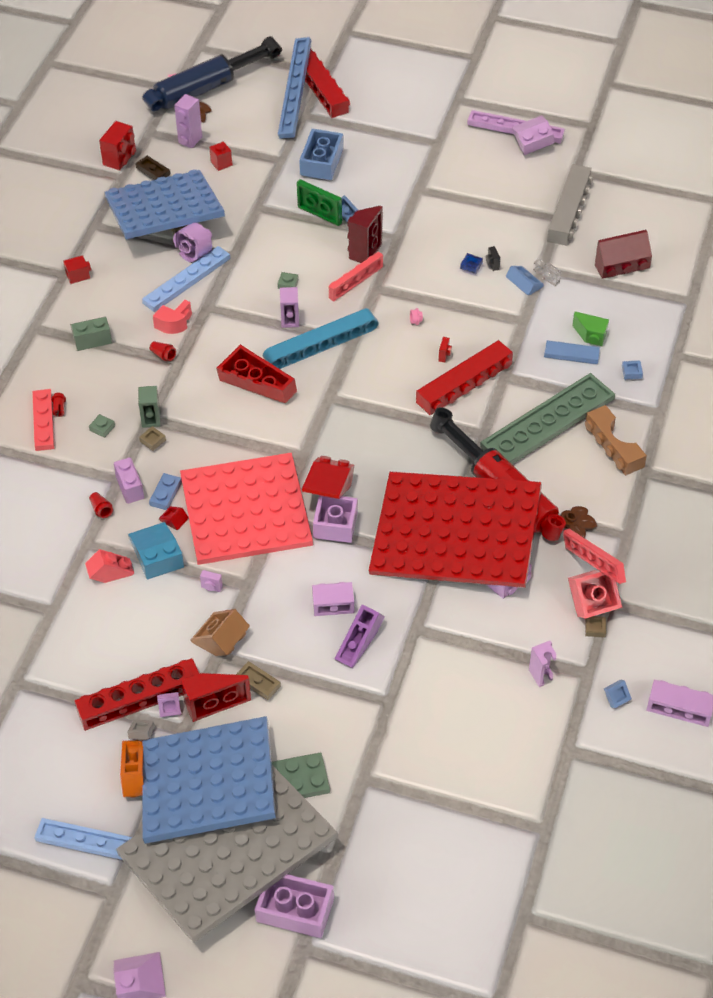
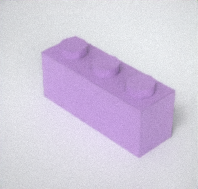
M185 94L174 105L178 143L193 148L202 138L199 99Z
M654 679L646 711L708 727L713 711V695L705 691H697L686 686H678Z

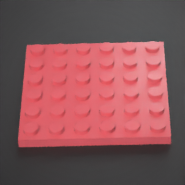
M292 452L180 470L198 565L313 546Z

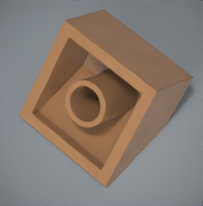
M236 609L213 612L190 641L215 656H226L234 650V645L245 637L250 625Z

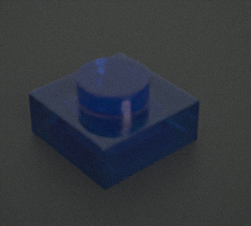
M467 253L460 264V269L476 274L483 263V258Z

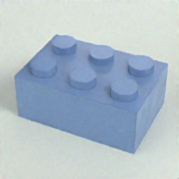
M311 129L299 160L300 175L332 180L343 151V133Z

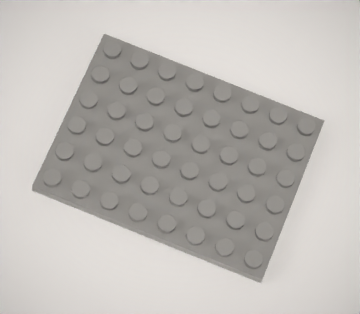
M273 765L272 774L276 818L146 844L143 840V831H141L116 849L121 859L193 943L338 838V832Z

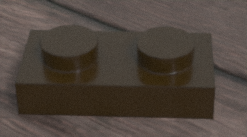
M148 155L135 163L136 169L154 180L171 175L169 168Z

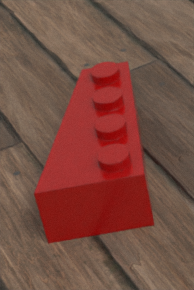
M241 344L216 368L220 381L286 403L297 392L295 378Z

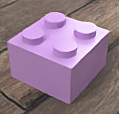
M319 495L313 521V538L352 543L358 513V498L342 496L340 499Z

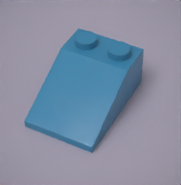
M165 522L128 534L147 580L184 568L182 552Z

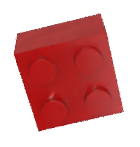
M115 120L100 138L99 143L104 166L120 171L127 164L131 156L135 154L136 146L133 126Z

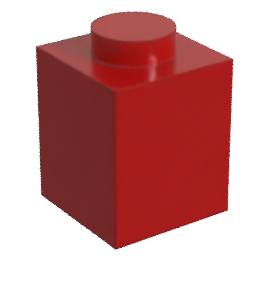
M224 141L209 147L210 161L218 171L233 166L232 152Z
M83 255L63 260L65 273L70 284L90 279L89 271H92L89 261H85Z

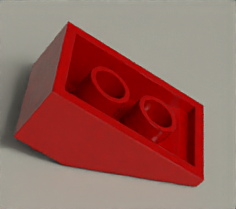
M328 456L318 457L310 468L303 484L302 492L340 499L351 487L354 464H349L350 461L343 459L338 461L331 460V457Z
M199 673L181 680L184 703L193 722L251 701L248 675Z

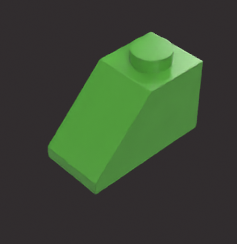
M575 311L573 328L584 342L602 346L608 331L609 319Z

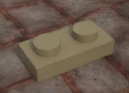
M249 661L237 673V675H248L250 689L266 700H269L281 687L280 681Z

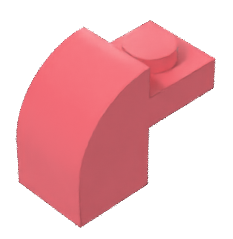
M184 300L175 310L162 305L153 315L154 328L167 334H177L186 330V320L190 319L192 315L191 302Z

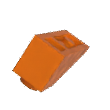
M142 740L122 741L120 777L123 797L134 798L142 795V785H144Z

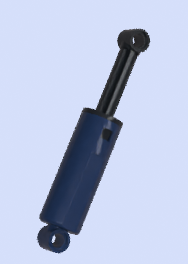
M269 36L263 40L261 46L229 60L225 55L220 54L155 83L153 89H149L143 94L142 99L151 111H158L160 108L168 110L174 107L185 94L197 97L234 79L233 71L264 57L272 59L278 57L282 52V47L272 36Z

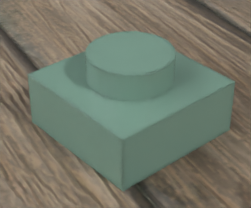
M281 272L277 284L278 289L296 287L299 280L298 274Z
M99 414L89 425V430L105 438L115 427V421Z

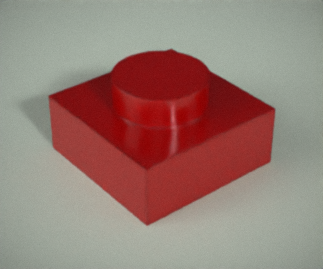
M448 337L442 338L438 362L445 363L447 356H451L452 346L449 345L450 338Z

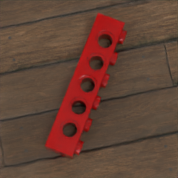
M193 658L182 660L169 667H162L149 674H142L138 678L123 681L113 687L103 688L99 692L84 695L74 700L84 731L158 705L157 695L178 692L179 697L183 696L181 680L190 675L199 674Z

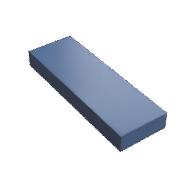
M547 340L544 357L598 364L600 347Z

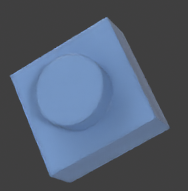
M640 360L622 361L624 379L643 378Z
M620 679L604 688L612 708H617L632 699L625 680Z

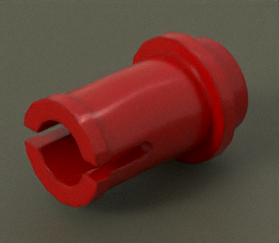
M58 392L51 398L53 402V415L57 417L58 411V417L64 416L66 397L63 393Z

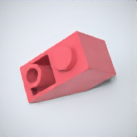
M101 549L85 563L89 578L104 583L134 574L130 558Z

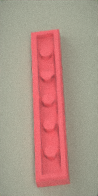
M571 529L563 530L566 549L617 583L626 582L624 564Z

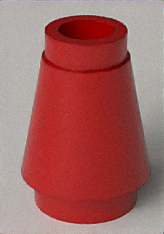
M156 341L150 344V351L162 360L172 361L175 358L176 349L173 345Z
M98 492L90 495L89 500L96 516L100 518L109 517L113 512L112 504Z

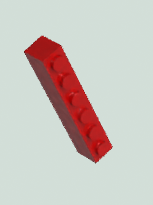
M310 48L305 76L306 83L331 118L349 113V98L344 95L342 88H339L335 78L331 77L329 70L324 67L322 60L318 59L316 52H313Z
M497 340L416 390V403L425 412L432 415L437 408H443L449 403H453L457 398L469 393L476 386L482 385L484 381L495 377L500 371L509 368L512 365L513 352L500 340Z

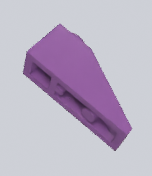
M362 604L334 659L353 668L377 634L385 616Z

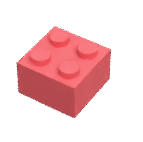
M598 569L568 578L578 617L589 618L622 608L616 581Z

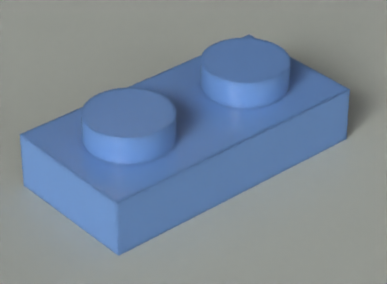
M163 473L149 500L150 506L167 510L182 483L181 477Z

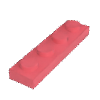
M380 252L375 253L361 264H358L354 269L345 273L338 280L332 282L329 285V299L334 302L383 268V254Z
M51 389L32 391L35 450L54 449Z

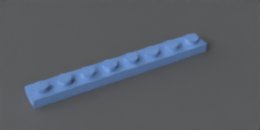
M310 37L295 38L278 130L279 139L295 137L312 42Z

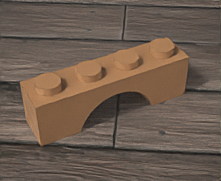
M606 405L588 412L585 421L586 429L594 435L597 443L602 445L606 454L613 459L616 467L625 476L645 467L647 455L637 443L622 442L612 434L616 417Z

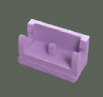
M551 641L534 646L531 650L529 671L539 687L545 684L543 680L544 674H547L550 680L553 679V673L549 666L551 656L553 660H556V652L552 648Z

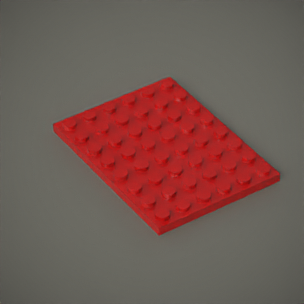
M389 471L368 570L369 574L526 588L542 483Z

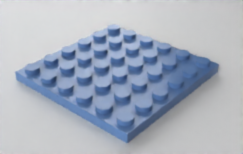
M191 170L184 174L177 173L171 177H159L157 180L142 181L140 184L135 185L128 184L125 187L111 188L104 192L105 198L125 239L225 216L222 205L200 170Z
M267 716L142 740L144 785H142L143 840L145 844L276 818Z

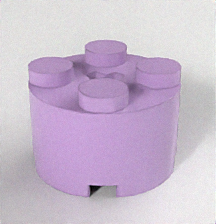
M195 222L187 225L174 234L175 248H179L181 251L179 253L180 256L188 262L196 261L212 251V233L199 223Z

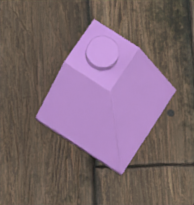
M160 952L114 960L117 998L166 997Z

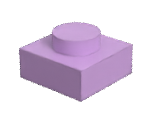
M202 570L200 575L201 588L220 592L223 586L222 575Z
M178 692L157 695L160 717L181 714Z

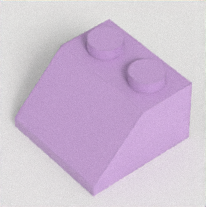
M542 115L512 127L524 155L554 144V133L548 121Z

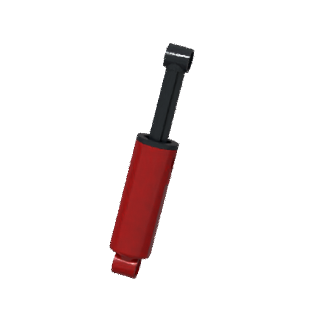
M442 407L435 410L430 428L436 433H445L474 461L471 466V472L475 477L529 481L495 448H488L483 451L453 423V415L450 410ZM542 492L534 533H542L543 537L547 540L557 541L563 532L566 521L562 516L558 515V507Z

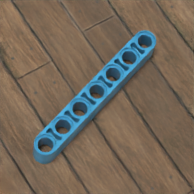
M362 309L271 346L263 352L262 356L264 360L281 369L375 330L379 322L369 309Z

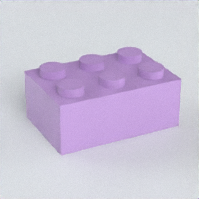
M287 874L260 894L255 907L256 921L322 939L334 901V886Z

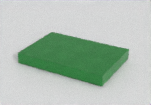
M299 179L297 181V207L340 226L342 224V198Z

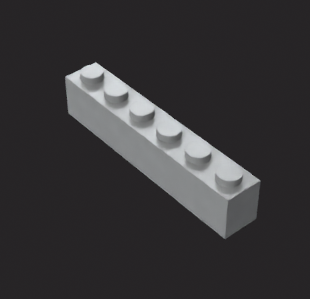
M572 164L548 229L547 242L567 246L569 239L572 240L574 235L573 228L577 227V217L581 216V206H584L585 195L589 193L590 186L588 185H591L593 181V175H591L592 168Z

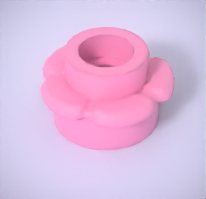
M416 308L415 310H410L411 324L418 325L423 320L422 311Z

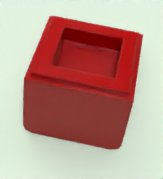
M170 506L159 517V520L165 522L171 528L179 530L189 517L182 507Z

